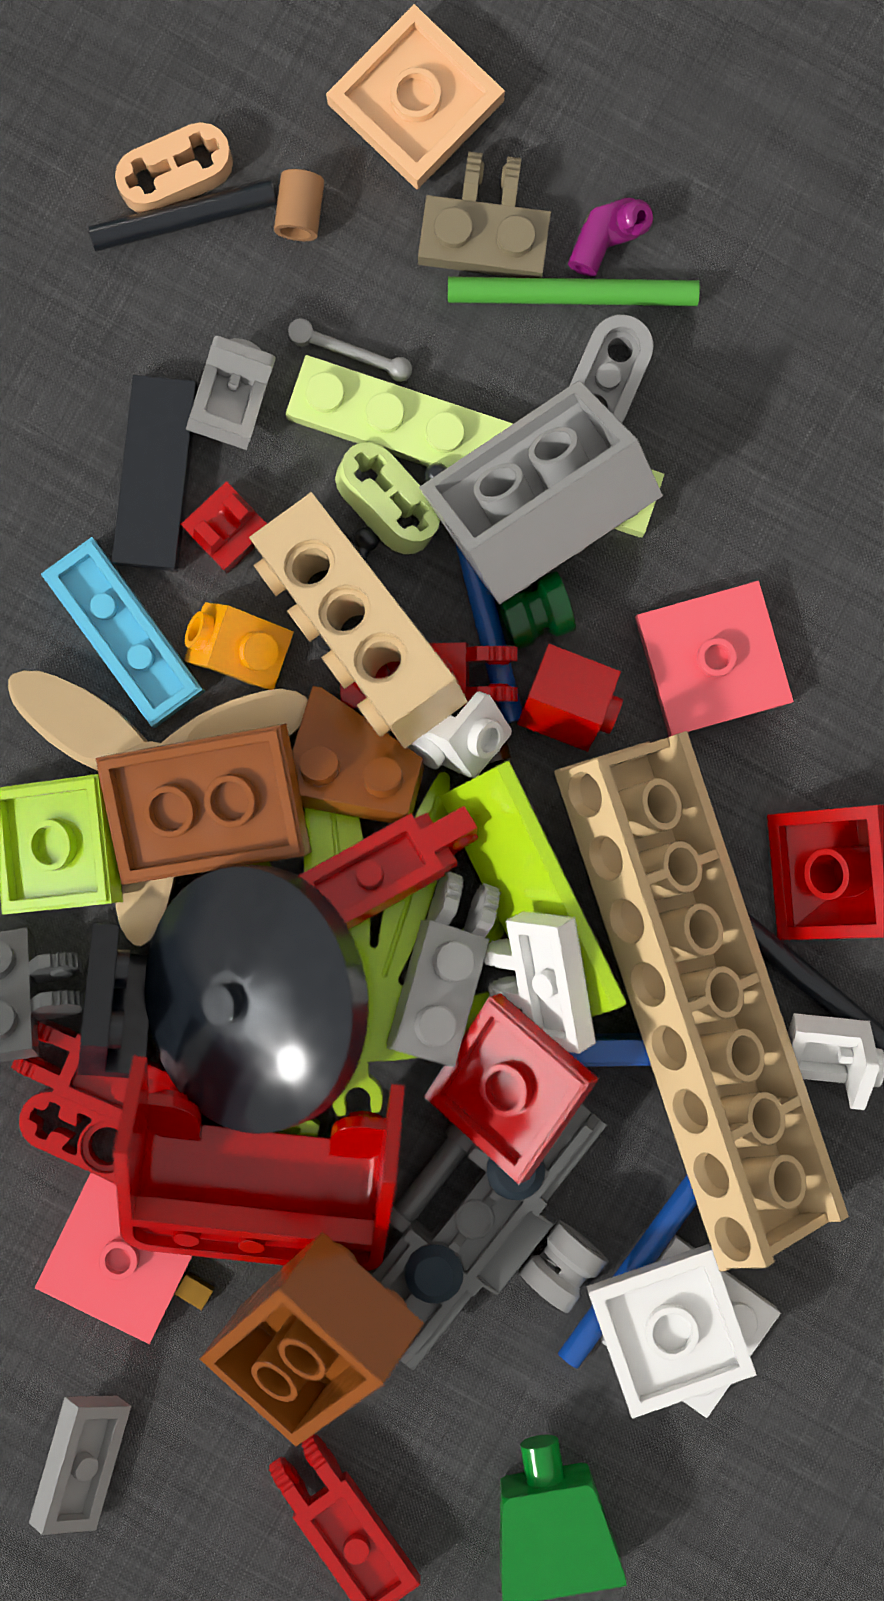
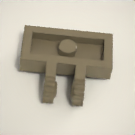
M468 152L462 200L426 195L418 265L513 278H542L551 211L515 207L522 158L507 157V163L503 166L501 187L503 188L502 202L499 205L477 202L479 185L483 181L485 164L482 161L483 153Z

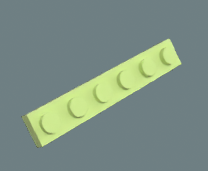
M305 355L286 411V417L289 421L355 443L372 442L384 447L394 456L427 467L437 462L444 464L448 468L513 424ZM652 470L660 488L665 474ZM656 501L614 529L642 538L646 532Z

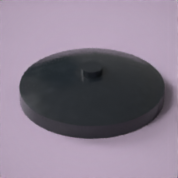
M244 865L218 869L195 879L173 899L165 910L153 935L145 972V1004L151 1036L159 1058L170 1079L181 1093L188 1096L189 1101L199 1107L203 1115L224 1127L239 1132L253 1134L271 1133L312 1120L328 1109L339 1098L351 1081L364 1049L369 1014L368 990L362 960L349 928L339 912L317 888L289 871L272 866Z

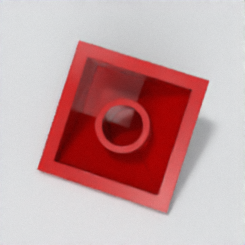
M884 805L768 814L767 821L778 938L780 940L884 937Z

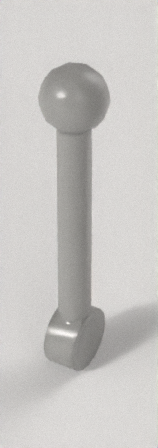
M296 319L289 325V337L296 346L304 347L310 343L388 371L389 376L397 382L407 380L412 374V364L404 357L389 359L316 332L306 319Z

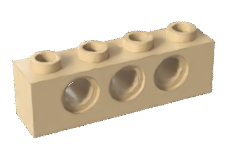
M312 492L249 537L263 557L253 566L275 596L287 590L297 603L288 609L287 612L308 641L311 642L320 635L329 646L331 651L321 658L342 687L345 689L354 682L358 685L366 699L357 704V707L379 737L391 730L405 749L468 703L456 678ZM328 570V573L322 580L314 584H307L314 574ZM364 615L363 620L358 626L351 630L341 631L343 624L349 618ZM393 661L401 662L393 675L383 679L375 678L377 671L384 664Z

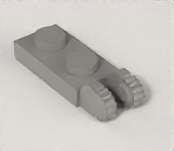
M448 871L437 883L427 919L421 920L386 1045L391 1050L445 1066L455 1067L490 940L485 937L494 925L497 914L496 910L499 906L500 892H498V888L483 883L477 889L472 899L464 930L448 926L457 912L463 888L462 876Z

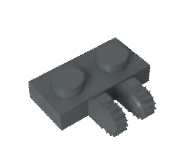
M28 928L0 932V1062L38 1057V1021L77 1015V1013H82V1010H84L83 993L80 994V991L58 990L57 992H44L37 995V983L68 979L82 973L81 956L73 954V952H57L56 954H43L35 957L34 936Z

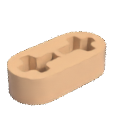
M199 122L185 126L131 150L118 163L115 179L117 188L128 207L137 213H142L185 202L217 188L231 174L233 159L227 138L222 131L212 124ZM203 144L208 152H213L211 154L213 165L202 169L198 161H193L195 159L193 149ZM142 170H148L152 177H156L154 179L156 190L152 193L144 194L142 188L136 186L138 185L136 174Z

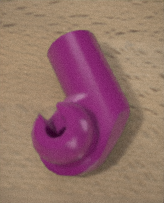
M623 198L592 209L583 224L568 261V266L579 274L589 277L596 276L607 248L634 240L649 231L653 223V211L649 204L641 199Z

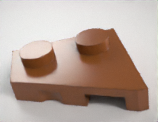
M312 686L292 751L302 806L304 808L391 824L410 813L413 814L424 773L423 758L408 747L404 749L401 743L388 733L379 737L365 717L322 687Z

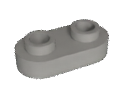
M614 315L599 323L592 333L570 384L571 386L580 380L621 423H623L653 353L652 336L645 324L629 315ZM616 344L623 345L628 349L630 358L624 362H616L610 358L608 348Z

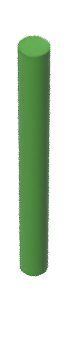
M448 277V303L698 306L700 295L699 280Z

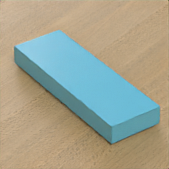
M93 537L41 573L42 577L151 727L156 728L205 692Z

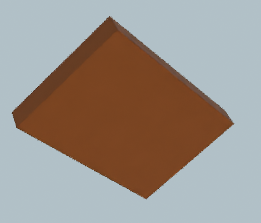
M286 723L96 758L121 885L301 857L311 853Z

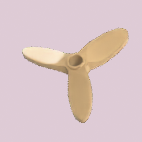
M20 671L12 674L8 679V691L11 700L23 718L59 750L97 771V757L279 724H287L290 738L299 730L308 702L307 697L297 691L274 689L250 694L228 701L196 716L162 743H157L153 741L148 742L120 712L105 701L64 679L41 671ZM176 876L122 885L123 902L115 903L119 925L126 938L132 944L142 946L152 940L160 919L170 905Z

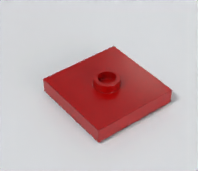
M499 993L489 996L463 1036L455 1067L444 1065L424 1097L518 1184H521L531 1178L599 1078Z

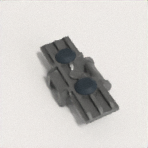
M581 1104L531 1178L521 1184H518L461 1130L451 1123L445 1130L449 1137L396 1204L392 1203L389 1223L403 1234L383 1258L382 1264L372 1272L371 1276L385 1288L396 1292L405 1301L407 1308L424 1323L400 1359L410 1369L414 1370L468 1300L475 1296L482 1287L498 1295L556 1223V1219L544 1209L548 1199L607 1126L603 1120L583 1104ZM468 1155L469 1159L481 1167L475 1177L474 1186L447 1220L443 1217L433 1229L427 1228L416 1218L465 1156Z

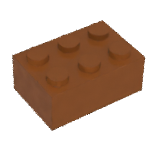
M322 1232L241 1304L200 1357V1360L291 1443L298 1446L382 1386L424 1323L407 1308L405 1301L396 1292L382 1286L357 1263L354 1255L346 1247L335 1243Z

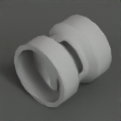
M558 1220L546 1235L547 1246L540 1255L530 1256L520 1268L519 1274L546 1301L559 1310L569 1313L581 1298L580 1287L586 1279L597 1277L609 1261L583 1235L568 1224Z

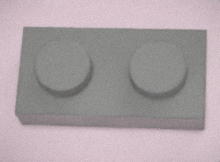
M119 1396L64 1398L29 1520V1524L41 1535L95 1531L97 1529L131 1405Z

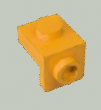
M204 603L201 611L192 617L186 630L185 645L188 649L185 655V662L209 668L262 689L274 690L294 631L229 605Z

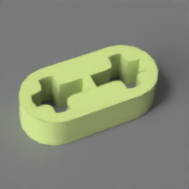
M372 442L358 443L345 453L335 476L337 489L344 500L383 543L393 551L402 554H415L423 550L438 530L440 519L420 490V485L395 457L380 445ZM370 468L378 475L375 481L369 478L363 482L355 476L358 469L365 472ZM412 514L420 521L417 528L412 525L406 529L402 528L397 522L400 516L408 518Z

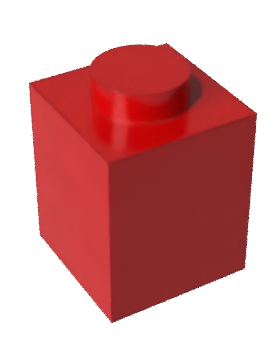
M548 644L517 725L588 752L598 732L610 734L617 720L623 698L615 696L613 693L621 671Z

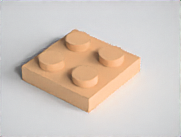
M414 4L326 93L328 105L418 190L504 102L505 90Z

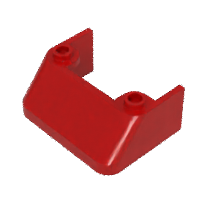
M133 1056L113 1151L121 1238L133 1247L152 1252L286 1265L319 1234L324 1232L332 1241L346 1247L354 1255L357 1263L366 1271L378 1268L383 1262L396 1185L405 1085L391 1084L386 1118H382L380 1115L369 1111L352 1112L347 1117L333 1124L331 1139L275 1132L253 1134L239 1132L227 1127L202 1125V1113L199 1107L189 1101L187 1095L179 1091L160 1090L150 1093L148 1088L147 1057Z

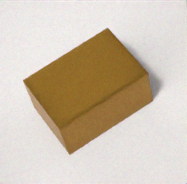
M187 1272L175 1295L202 1311L215 1287Z

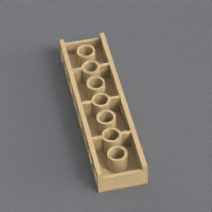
M685 731L650 743L648 741L555 770L554 773L719 1271H728L731 1268H766L775 1263L773 1256L826 1223L841 1222L848 1218L849 1215L688 733Z

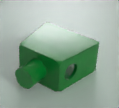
M537 1435L523 1440L520 1443L525 1472L506 1475L500 1478V1578L502 1600L542 1601L627 1586L619 1550L589 1465L587 1463L563 1465L559 1440L555 1435Z

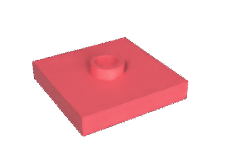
M759 581L636 615V624L669 737L794 702Z
M90 1173L35 1289L150 1344L193 1256L146 1251L126 1243L120 1236L116 1184Z

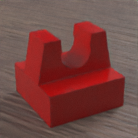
M226 481L183 521L181 526L227 574L255 548L249 537L267 523Z

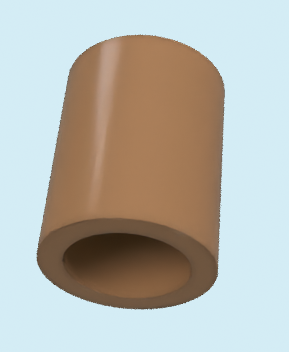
M288 169L281 173L274 232L277 235L295 241H312L317 238L325 182L323 177L302 169Z

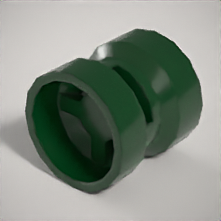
M556 570L546 573L537 579L533 585L534 591L531 592L529 587L500 605L498 604L510 642L518 650L534 645L537 637L544 635L543 628H547L549 633L557 637L576 631L572 607L562 579Z

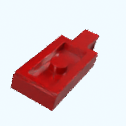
M465 806L434 823L428 813L415 818L410 813L298 876L317 888L331 902L348 928L351 929L444 877L446 872L457 866V861L453 854L478 840V827Z

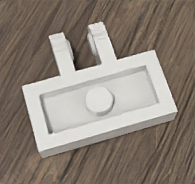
M523 911L506 920L509 939H499L488 943L484 963L496 966L497 968L515 970L516 976L498 978V980L490 983V986H488L490 996L501 993L517 1008H521L527 1017L566 1051L578 1054L595 1044L596 1041L575 918Z

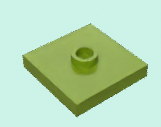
M99 774L0 787V900L2 915L123 902L122 885Z

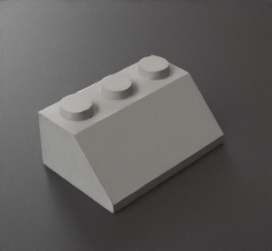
M580 380L419 487L474 572L499 605L516 593L526 589L534 581L570 557L580 553L588 545L624 521L634 517L642 509L663 496L636 437Z

